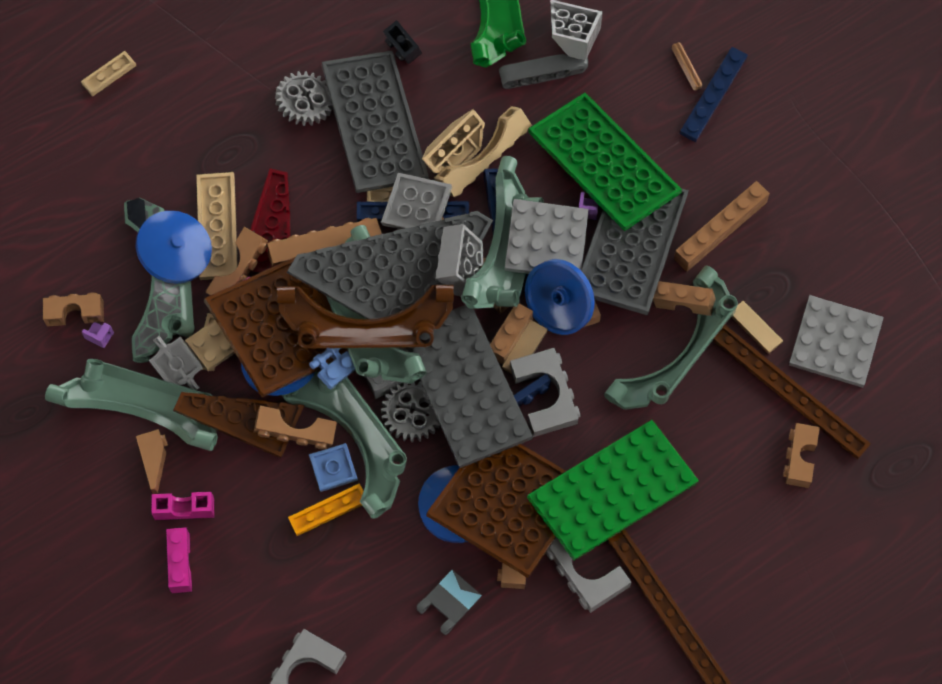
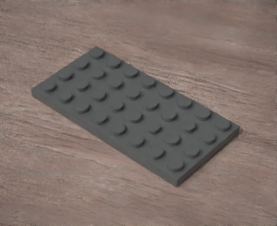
M393 51L322 62V70L356 193L393 187L398 173L428 179V172L425 162L422 160V151Z
M682 189L681 194L625 232L604 210L602 211L581 270L591 284L594 300L648 315L689 190Z
M464 305L452 310L440 329H434V340L430 346L406 347L407 352L418 353L422 359L427 374L420 378V381L459 468L533 438L473 308H468ZM422 333L419 337L422 340H427L430 338V335Z

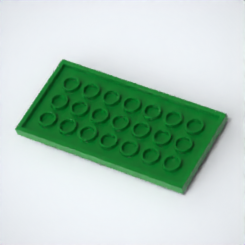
M586 93L578 96L529 128L528 133L624 232L681 194L682 189Z
M650 420L528 494L527 498L572 560L575 561L693 487L699 480L654 421Z

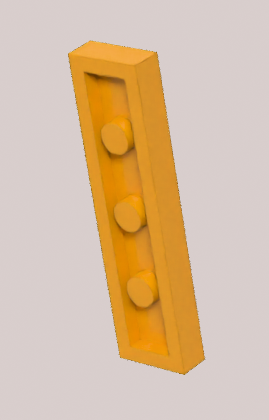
M360 483L289 516L288 519L296 536L362 506L360 500L364 491Z

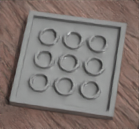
M514 199L504 271L529 274L534 267L551 259L570 262L582 270L589 209Z
M810 295L789 366L863 388L884 317Z

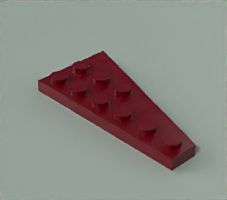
M271 168L269 169L250 229L268 240L267 243L275 239H287L291 236L288 172ZM267 248L258 257V263L254 270H251L249 273L257 275L272 268Z

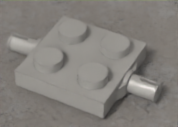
M160 335L157 336L153 341L160 350L149 359L150 363L164 381L178 385L187 383L191 389L197 390L199 386L193 380V377L204 366L181 336L168 344H165Z

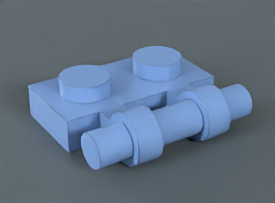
M326 348L325 352L316 355L313 358L314 360L309 363L312 369L319 367L322 370L317 376L330 390L356 370L348 351L342 355L338 352L341 348ZM332 357L334 361L328 365L326 360Z

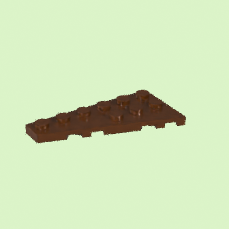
M181 392L173 411L281 458L288 442L279 441L274 436H269V438L260 437L258 433L253 432L258 408L265 406L279 409L283 421L288 426L295 428L304 405Z

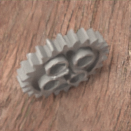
M297 71V76L293 73H290V78L285 76L284 81H280L276 89L275 99L276 105L279 106L278 111H284L283 117L289 115V121L295 119L296 124L302 121L303 126H305L306 122H309L312 126L313 121H316L318 124L320 119L325 121L326 116H330L331 110H333L326 81L321 82V76L315 78L314 73L308 76L307 71L304 72V75Z
M421 381L418 385H415V382L411 383V385L404 383V387L396 384L397 390L395 391L391 388V395H385L387 401H382V406L385 407L381 408V413L385 414L382 416V421H387L385 428L391 427L389 433L396 432V438L402 435L404 442L407 437H410L411 443H413L415 437L421 442V436L423 435L428 439V432L435 434L434 427L440 428V424L433 409H429V406L426 408L420 406L421 403L426 402L425 398L427 397L424 395ZM408 397L411 401L404 403L401 399ZM403 415L406 418L404 420H397L396 416ZM416 420H422L424 424L416 425L414 422Z

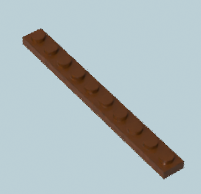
M726 325L723 326L713 339L715 344L814 425L820 427L819 429L857 460L870 447L871 443Z
M624 529L608 539V543L704 683L731 684L626 530Z

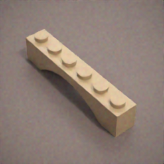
M511 106L498 118L493 137L480 154L463 164L446 166L434 177L438 182L452 185L450 196L460 195L468 184L473 183L481 172L488 169L494 160L500 158L507 148L513 146L515 140L526 134L527 129L532 125L522 109Z

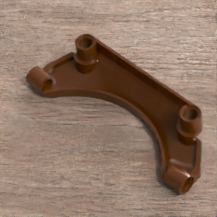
M432 285L414 304L396 314L378 319H353L337 315L321 307L299 286L277 287L279 312L293 331H298V344L306 349L428 347L433 343L434 329H440L452 311L454 302V285ZM422 333H428L430 338L422 340L419 336ZM309 334L312 340L304 341L302 335Z

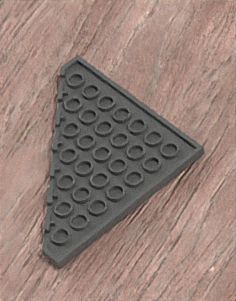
M478 211L440 221H433L358 241L355 240L333 247L318 249L309 253L298 254L287 273L365 319L387 317L414 304L432 285H443L436 279V270L444 227L464 224L482 241L493 220Z

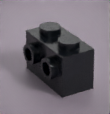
M397 20L383 31L386 36L384 41L390 48L394 47L397 50L395 54L401 62L405 60L409 65L422 54L419 46Z

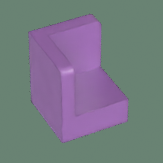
M581 192L579 208L589 209L587 219L596 220L598 204L593 199L584 198L585 192Z
M94 322L88 331L83 329L82 334L86 340L105 348L114 331L106 323L100 325Z

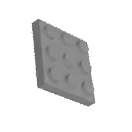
M398 173L381 221L382 225L404 229L442 220L452 185Z

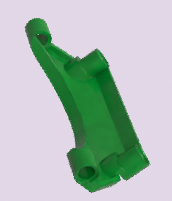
M479 0L481 8L480 28L476 38L470 43L473 63L475 65L486 68L505 57L506 51L512 52L526 44L519 0Z

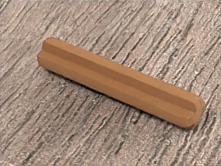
M680 42L673 44L672 51L693 90L702 88V82Z

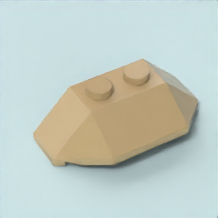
M474 109L470 110L452 122L427 147L422 160L433 173L441 172L446 166L459 165L471 160L481 150L483 128L485 126L484 121Z

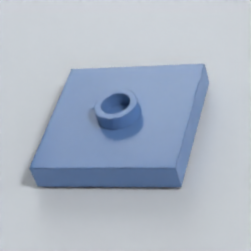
M346 443L309 454L320 492L358 481Z

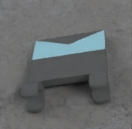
M451 570L426 598L417 605V611L423 614L432 604L448 618L440 630L444 635H447L482 595L455 571Z

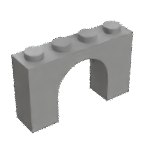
M555 348L510 361V369L515 384L540 378L547 374L559 393V398L553 406L528 414L527 420L533 437L578 424V418L581 417L578 406L574 407L572 401L574 394L571 388L568 389L566 383L568 382V376L566 371L561 369L562 359L560 354L556 353Z
M557 538L546 552L550 560L554 559L558 565L556 569L562 577L565 576L569 581L567 585L573 593L576 592L580 597L579 602L584 609H588L590 613L628 589L631 585V581L620 566L599 579L589 580L581 577L574 570L572 558Z
M303 629L301 633L298 632L295 636L292 649L285 652L282 658L284 662L281 667H277L271 676L273 680L270 684H288L291 671L297 665L304 662L317 663L337 674L347 657L346 653Z

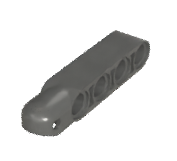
M559 54L502 66L499 69V75L503 88L511 89L581 74L588 67V58L582 60L565 54Z

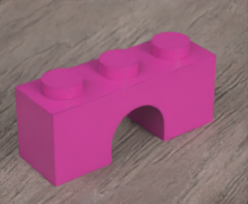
M193 492L192 496L185 498L174 497L172 493L152 494V515L155 520L214 518V496L212 492Z
M186 527L166 529L168 587L172 593L192 592L191 571L189 567L190 534Z

